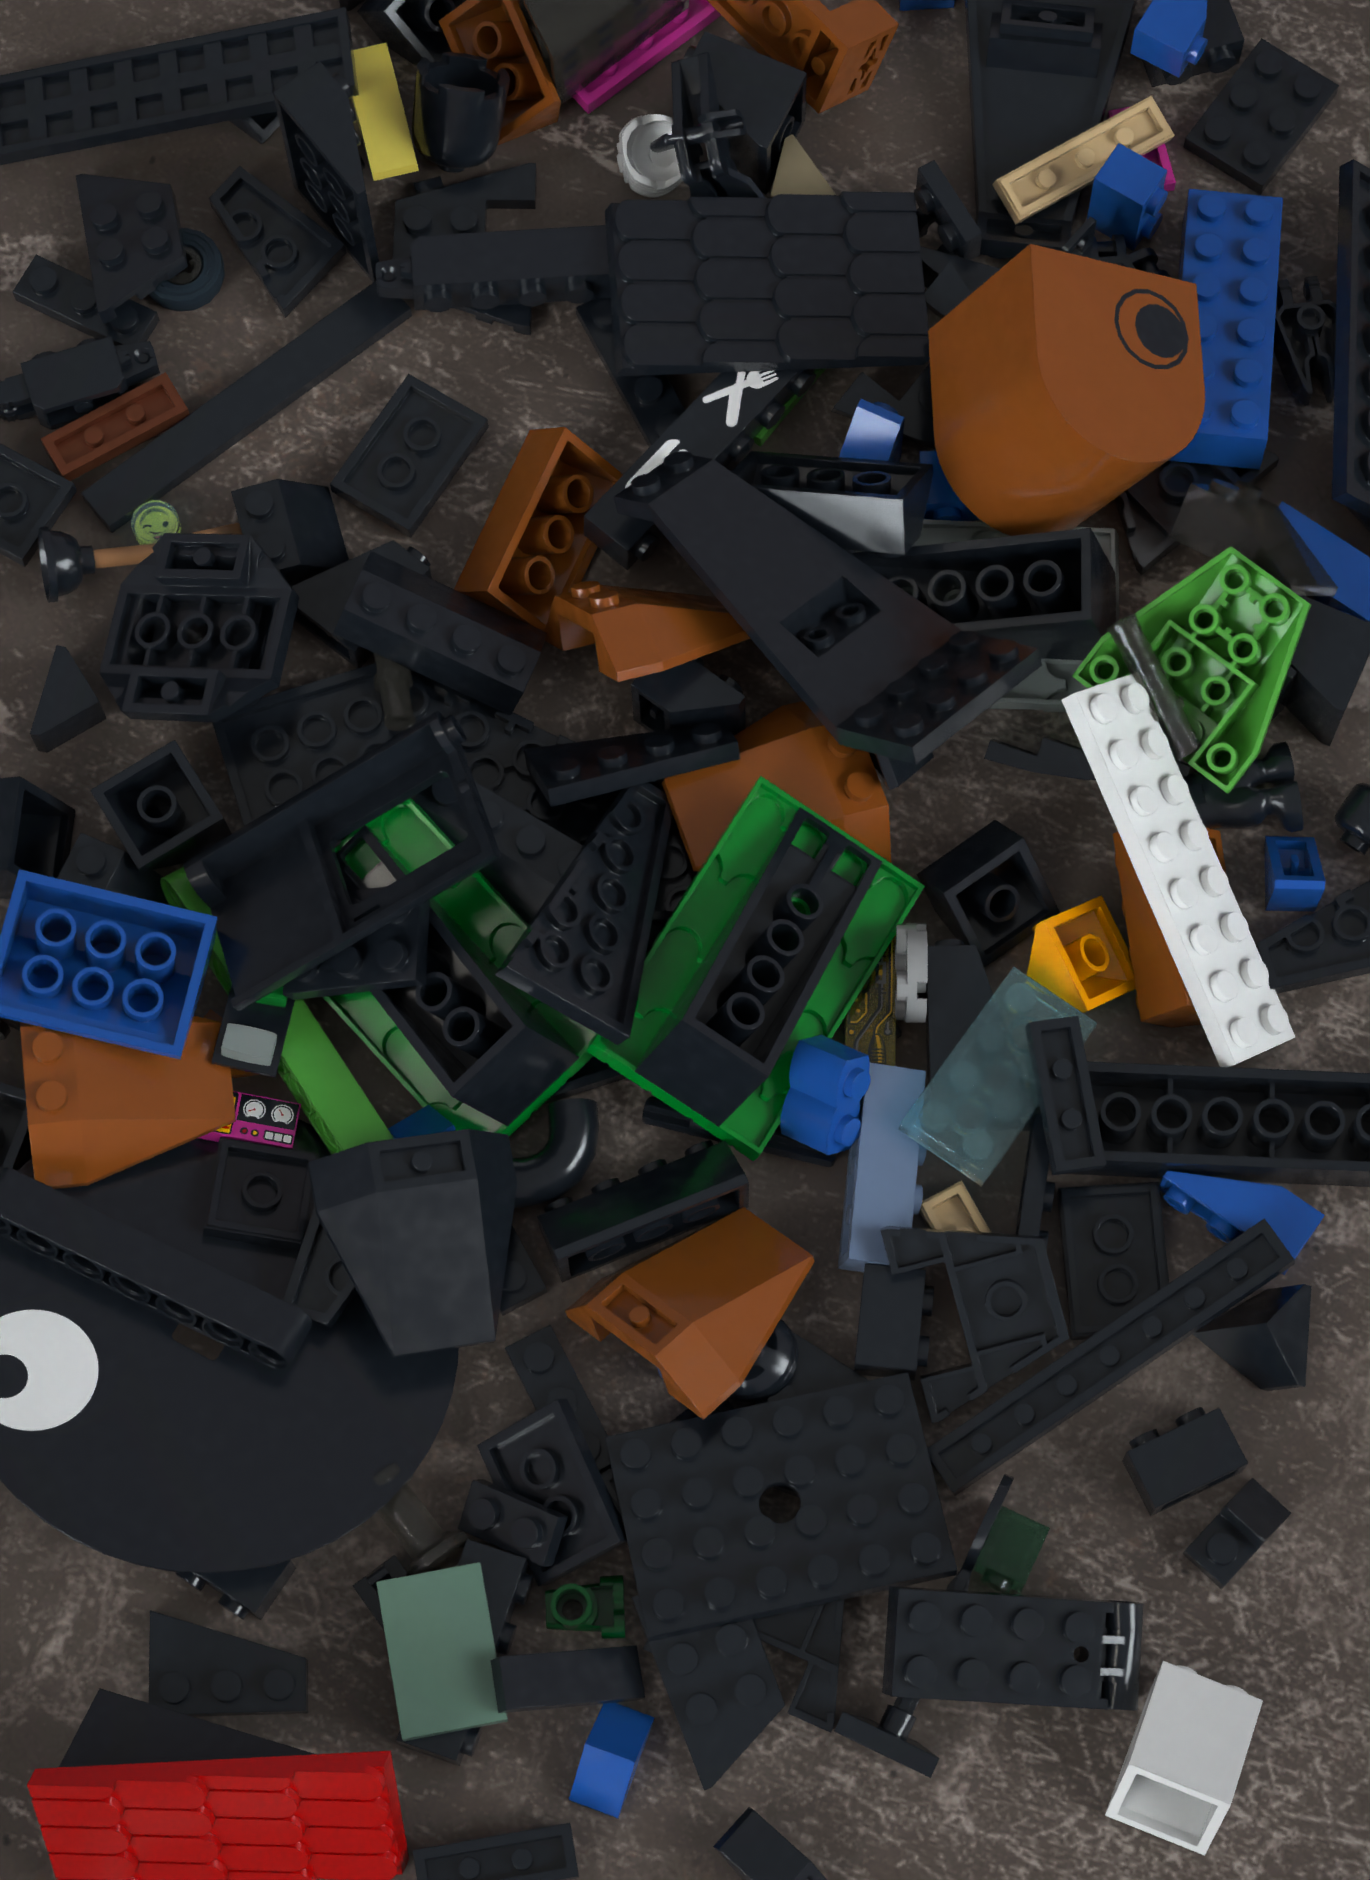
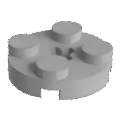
M926 923L896 925L894 1014L895 1020H905V1023H926L927 998H924L926 983H928Z

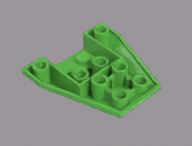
M1230 546L1103 635L1072 677L1085 687L1091 688L1137 672L1143 687L1149 695V701L1162 731L1168 739L1171 751L1229 794L1260 753L1311 604Z

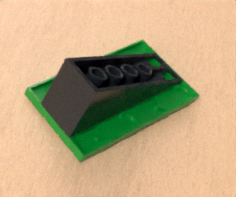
M760 776L741 802L716 845L708 854L665 926L646 953L630 1038L616 1045L596 1033L586 1051L603 1063L606 1062L609 1064V1067L644 1090L650 1091L653 1096L688 1119L691 1118L694 1123L720 1140L726 1141L729 1146L732 1145L735 1147V1150L754 1161L761 1155L781 1122L782 1107L790 1089L789 1072L791 1060L799 1040L818 1035L832 1039L896 935V925H902L925 885Z
M409 798L350 833L335 848V853L347 890L353 891L388 886L453 848L455 845L424 810ZM480 871L430 899L426 985L323 997L423 1108L427 1105L433 1107L450 1121L456 1130L473 1129L506 1134L510 1137L534 1111L536 1112L567 1082L569 1077H572L593 1057L586 1049L596 1035L594 1031L495 975L529 924L519 916Z

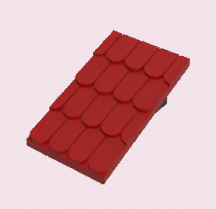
M99 1688L60 1766L57 1768L35 1769L27 1783L30 1797H33V1807L38 1823L41 1825L42 1836L47 1852H49L48 1855L55 1877L58 1878L57 1880H391L395 1875H403L409 1861L391 1750L314 1754Z

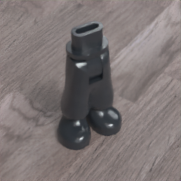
M1286 742L1274 743L1264 758L1255 759L1229 794L1200 772L1182 776L1188 785L1189 793L1206 828H1252L1260 825L1267 815H1274L1279 819L1280 824L1285 830L1289 832L1303 831L1300 792L1297 781H1294V764ZM1270 783L1275 786L1269 789H1255L1259 784Z

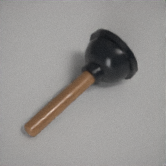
M49 526L39 527V557L47 601L49 603L58 602L59 596L67 595L76 590L82 583L83 575L95 574V569L139 564L154 552L152 547L156 543L93 550L92 545L79 546L77 539L70 534L61 531H50Z

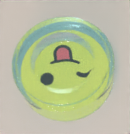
M151 500L143 503L135 510L131 519L134 536L140 545L157 543L164 533L181 532V523L176 510L169 503L161 500Z

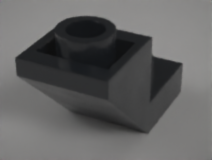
M750 1807L745 1810L713 1846L743 1880H827L804 1854Z

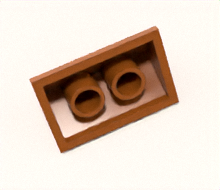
M466 0L439 20L453 53H466L486 58V68L497 73L501 68H504L508 72L510 82L498 145L558 122L561 100L517 0Z

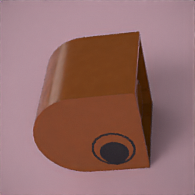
M1029 244L928 330L934 441L941 468L953 491L963 504L980 520L1006 535L1016 536L1074 529L1183 450L1192 441L1201 424L1205 406V384L1196 283Z

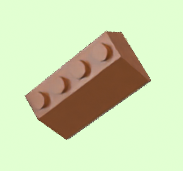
M566 427L529 430L454 589L545 631L554 596L570 592L571 585L582 581L598 547L584 536V515L623 474Z
M1206 828L1222 869L1227 875L1220 831ZM1115 832L1113 833L1115 864L1119 873L1122 911L1127 926L1129 958L1133 967L1137 993L1136 1005L1140 1013L1141 1022L1171 1028L1202 1025L1120 834Z

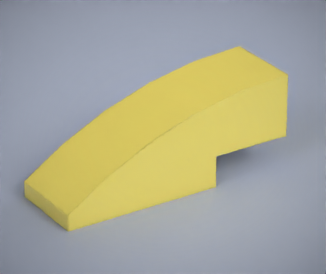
M387 43L353 50L359 95L352 96L373 181L419 171Z

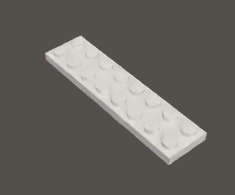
M1136 672L1075 692L1062 699V703L1219 1066L1231 1067L1295 1038L1288 1015L1283 1009L1275 989H1270L1268 969L1261 959L1249 931L1248 923L1241 913L1229 885L1228 877L1218 860L1209 839L1208 831L1202 823L1189 793L1188 785L1182 777L1169 747L1168 739L1162 731L1149 701V695L1143 687L1138 673Z

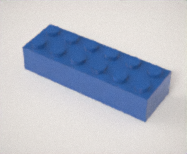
M1189 189L1182 221L1178 279L1196 283L1205 406L1201 424L1192 441L1168 461L1260 470L1268 440L1283 207L1282 197Z

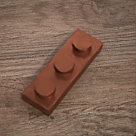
M165 372L40 439L59 474L63 478L72 481L173 427L190 414Z

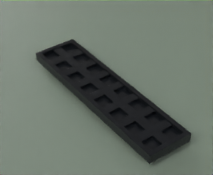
M346 7L0 75V165L276 112L273 92L319 61L331 75L336 72L339 73L348 84L352 96H357L359 92L350 19Z

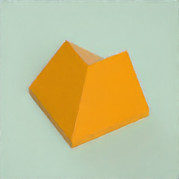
M1102 895L1045 919L1032 928L1034 940L1024 987L1079 1014H1083L1136 989L1129 950Z

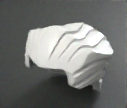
M661 114L638 116L626 123L619 133L617 162L620 173L623 172L625 183H629L630 188L642 196H663L674 190L683 181L679 171L675 148L659 153L653 152L650 149V143L666 133L672 135V125L674 123L670 116Z

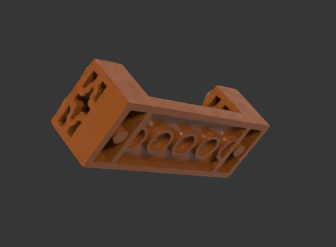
M707 0L758 53L807 73L806 102L818 114L869 90L899 26V23L876 0H853L831 11L820 0Z

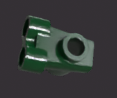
M623 1575L600 1576V1583L580 1586L570 1583L562 1585L558 1589L545 1590L547 1629L601 1632L602 1639L626 1638ZM572 1601L578 1602L583 1607L581 1616L575 1620L567 1619L563 1615L564 1606Z

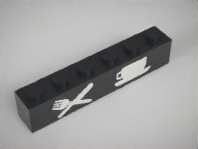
M814 369L721 372L584 515V536L626 570L638 559L642 562L647 560L660 543L659 537L663 533L653 521L618 514L613 496L630 486L631 481L637 476L647 474L662 464L664 458L674 452L688 451L695 456L714 459L724 467L732 460L735 462L741 461L754 444L753 438L763 427L767 430L771 429L782 417L785 411L784 405L794 395L801 397L811 387L816 378Z

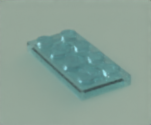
M1013 967L903 1118L898 1130L982 1187L1039 1108L1025 1026L1029 1022L1079 1016L1083 1043H1085L1094 1031L1097 1022Z

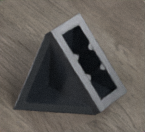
M1301 1284L1266 1289L1212 1320L1193 1333V1335L1262 1390L1273 1391L1305 1387L1312 1286Z

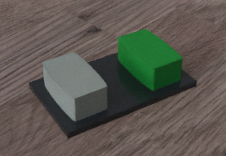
M231 985L211 1064L276 1078L295 1000L283 995L282 986L243 1010L238 1011L231 1003V999L236 997Z

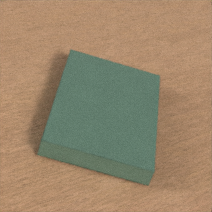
M477 1562L376 1582L402 1740L409 1741L507 1722V1713H498L490 1661L497 1658L481 1563Z

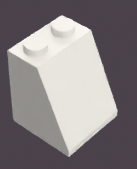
M1163 1661L1147 1696L1105 1816L1205 1856L1231 1806L1263 1700L1247 1694L1246 1691L1239 1687L1223 1685L1198 1675L1197 1672L1189 1667L1175 1666Z

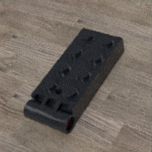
M889 1586L882 1693L891 1697L1104 1710H1138L1144 1603ZM1079 1647L1080 1655L1075 1659L1073 1653Z

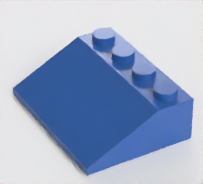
M19 869L0 934V1017L181 1060L216 939L217 916Z

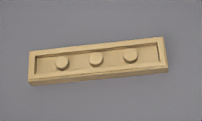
M1151 95L998 178L992 185L1016 225L1092 184L1094 177L1118 143L1143 156L1167 143L1175 135Z

